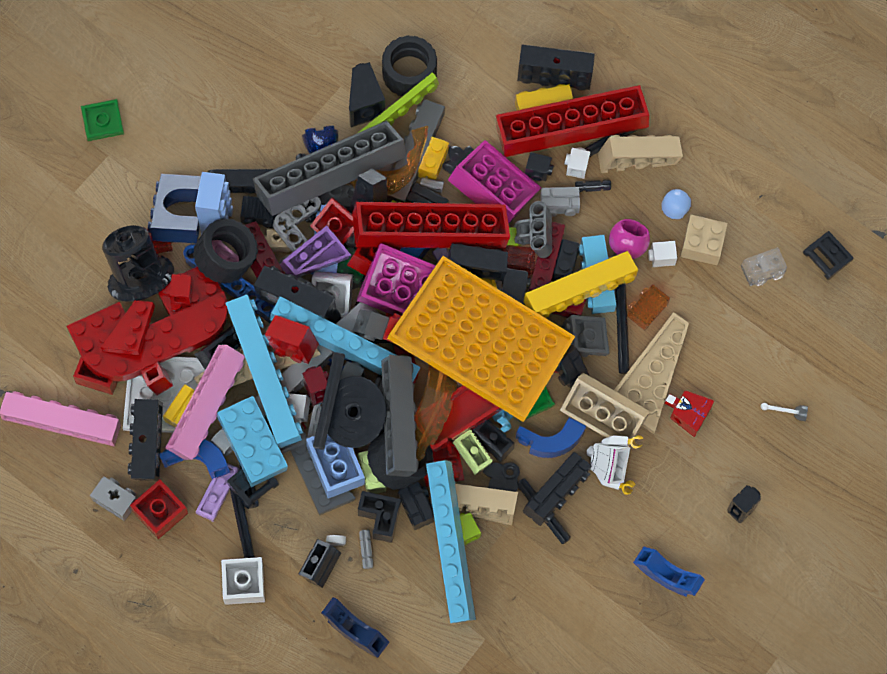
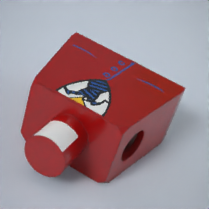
M684 391L680 399L669 394L664 404L674 409L670 417L671 420L695 437L710 412L714 401L695 393Z

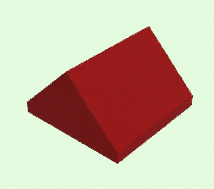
M334 198L330 199L310 225L317 233L325 226H328L343 246L354 236L352 214Z

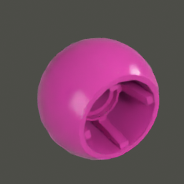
M624 219L617 222L611 229L609 244L616 255L628 251L631 258L636 259L647 251L650 244V234L643 224L635 220Z

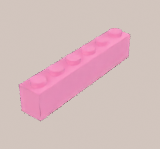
M218 345L165 447L167 450L185 460H192L197 456L201 442L208 435L210 424L215 421L219 407L226 400L225 395L228 389L233 386L237 372L243 367L244 355L228 345Z
M16 391L5 393L0 408L2 420L110 446H115L121 427L119 419L114 415H100L97 411L91 409L83 411L77 406L68 405L67 407L53 400L46 402L37 396L25 397L22 393Z

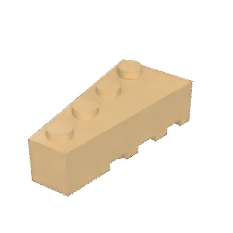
M613 135L608 138L598 152L601 173H608V169L614 168L617 171H624V168L635 166V169H643L649 164H652V167L676 165L683 157L679 136L672 135L658 137L654 135H647L645 137H638L637 135L620 137L619 135Z
M455 483L460 514L471 512L474 518L512 525L518 492Z

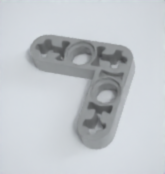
M319 197L287 209L275 217L273 227L292 253L298 249L296 247L301 243L304 244L308 241L296 225L318 211L321 204ZM309 201L311 203L315 202L314 206L311 205L305 210V207L308 205ZM299 210L302 216L296 218L292 215V211ZM279 220L281 222H286L285 227L284 225H278ZM290 234H295L298 236L299 240L297 242H291L288 236Z

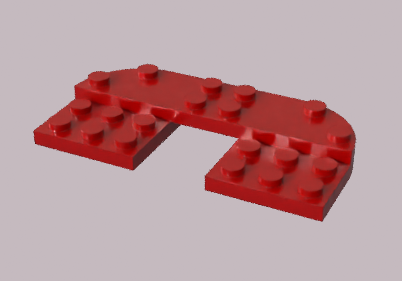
M195 267L184 272L192 276L193 285L190 305L171 303V282L158 292L169 316L149 325L140 355L104 352L101 349L102 344L125 314L120 302L71 323L66 327L83 362L92 373L112 381L130 380L142 375L141 371L156 362L160 364L186 351L190 353L207 345L220 335L228 317V308L226 306V295L221 290L218 282L205 277L199 271V268Z

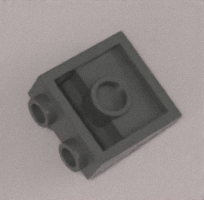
M571 315L563 322L562 328L575 336L571 344L577 347L581 357L586 358L588 355L607 356L609 354L605 318Z

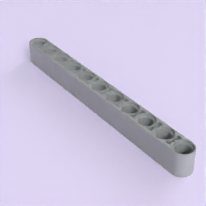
M360 302L336 325L358 335L357 332L353 331L360 309L378 314L379 312L374 307ZM318 345L317 349L321 355L312 358L309 364L301 362L291 365L282 373L284 379L281 380L282 386L287 387L289 394H296L304 386L302 373L313 366H321L323 369L330 362L329 359L333 358L334 352ZM258 395L255 400L266 421L268 418ZM222 428L212 438L211 443L224 456H227L233 449Z

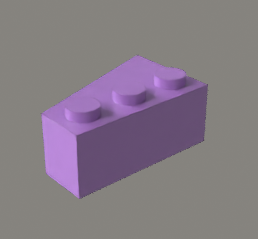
M325 226L285 258L280 266L287 275L291 274L298 278L345 261L351 254L328 226Z

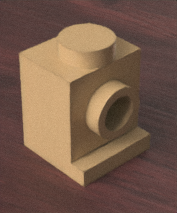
M275 229L267 230V235H264L273 253L291 252Z

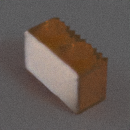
M653 284L649 289L645 287L639 295L641 298L637 302L634 300L627 308L629 310L627 317L644 331L670 301V297Z

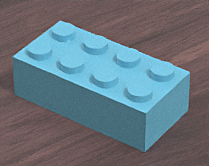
M254 396L217 412V418L251 487L287 471L288 465Z

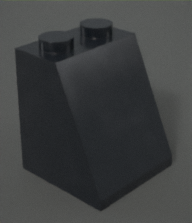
M370 62L360 63L352 68L349 100L350 127L372 121L385 111V98Z

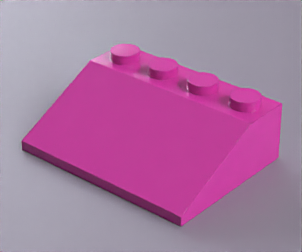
M486 140L472 151L448 178L449 182L475 204H506L508 224L541 189L538 184Z
M380 243L356 301L391 315L394 313L403 315L436 265Z

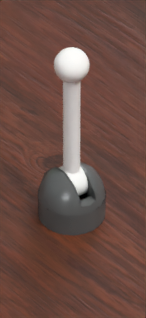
M767 403L761 404L762 410L770 409L793 413L797 420L806 421L808 406L799 405L793 410L770 406Z

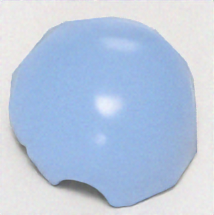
M673 189L662 200V211L671 219H681L691 207V198L686 192L680 189Z

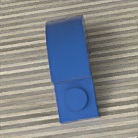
M569 417L563 429L558 434L550 437L539 436L520 426L516 432V439L524 446H531L529 454L542 458H554L571 451L581 440L586 426Z
M204 439L199 446L197 456L193 459L199 460L206 465L212 479L231 473L222 452L213 443ZM167 449L159 454L165 468L185 460Z
M643 547L633 562L648 577L665 588L685 597L688 594L695 596L705 581L699 574L676 567L655 549Z

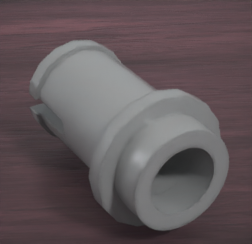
M427 176L426 178L422 177L420 185L431 191L442 193L444 181L427 179Z

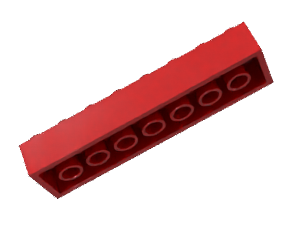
M637 85L496 115V128L505 157L648 128L650 115L641 86Z
M356 202L352 213L356 247H378L381 243L395 248H450L452 243H461L466 246H480L485 249H505L510 239L506 204Z

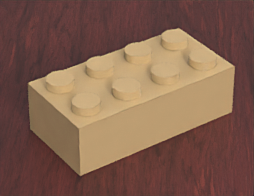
M582 373L576 379L560 409L563 413L606 438L610 436H628V439L638 435L650 413L649 410L585 373Z

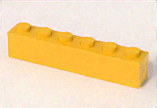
M626 251L525 293L524 303L526 307L547 318L551 313L555 311L561 312L572 304L578 305L586 298H595L603 291L616 289L622 283H631L636 278L638 268L629 252Z

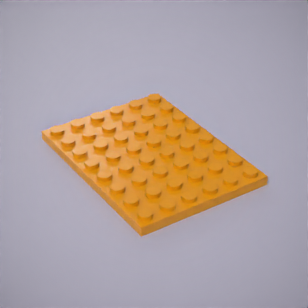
M442 256L387 339L524 422L575 336Z

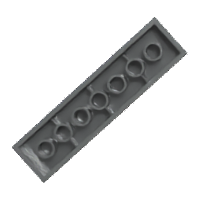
M385 121L253 178L257 197L270 214L274 216L321 194L332 191L337 187L356 180L358 175L370 169L376 171L406 158L404 139Z

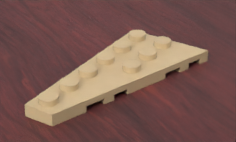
M674 312L614 389V391L650 411L643 427L652 434L655 433L689 325L687 321Z

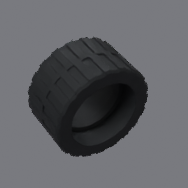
M410 35L398 37L396 40L391 41L382 55L383 81H385L387 88L398 96H404L431 73L437 77V56L432 45L423 38ZM415 57L422 60L427 68L417 76L406 77L398 74L392 66L401 58Z
M226 218L215 220L208 225L194 246L193 257L195 264L205 277L214 282L225 284L237 281L256 259L258 249L255 236L241 222ZM221 240L230 244L236 250L239 262H229L219 257L213 249L212 241Z
M419 429L415 430L418 469L416 473L409 477L386 475L385 432L370 443L367 454L368 464L373 475L384 486L393 490H401L428 474L426 464L433 463V450Z

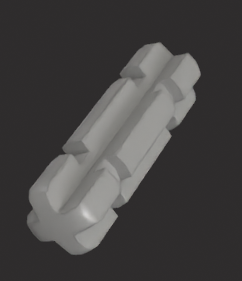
M361 530L359 536L363 558L362 565L364 569L373 568L371 540H369L370 531Z

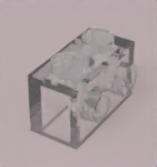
M775 248L744 259L741 268L749 286H760L772 278L777 280L783 277L787 265L779 248Z

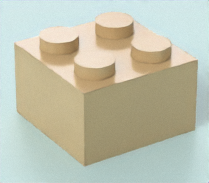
M690 215L680 257L717 265L721 256L728 223Z

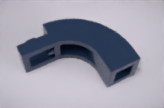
M332 597L321 612L334 629L376 658L381 655L390 643L378 630L359 620L334 597Z

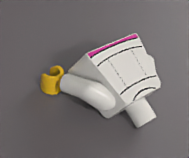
M640 435L632 439H628V436H610L587 449V456L591 457L590 464L592 467L590 470L596 474L602 485L617 490L621 488L622 492L626 495L633 492V490L627 488V486H635L633 481L628 480L624 484L630 447L627 444H630L635 449L643 446L635 443V439H643Z

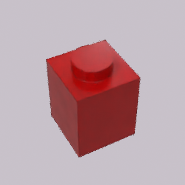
M186 273L172 274L170 287L171 303L190 305L193 285L191 275Z
M158 362L141 371L147 387L157 396L173 387L168 372Z

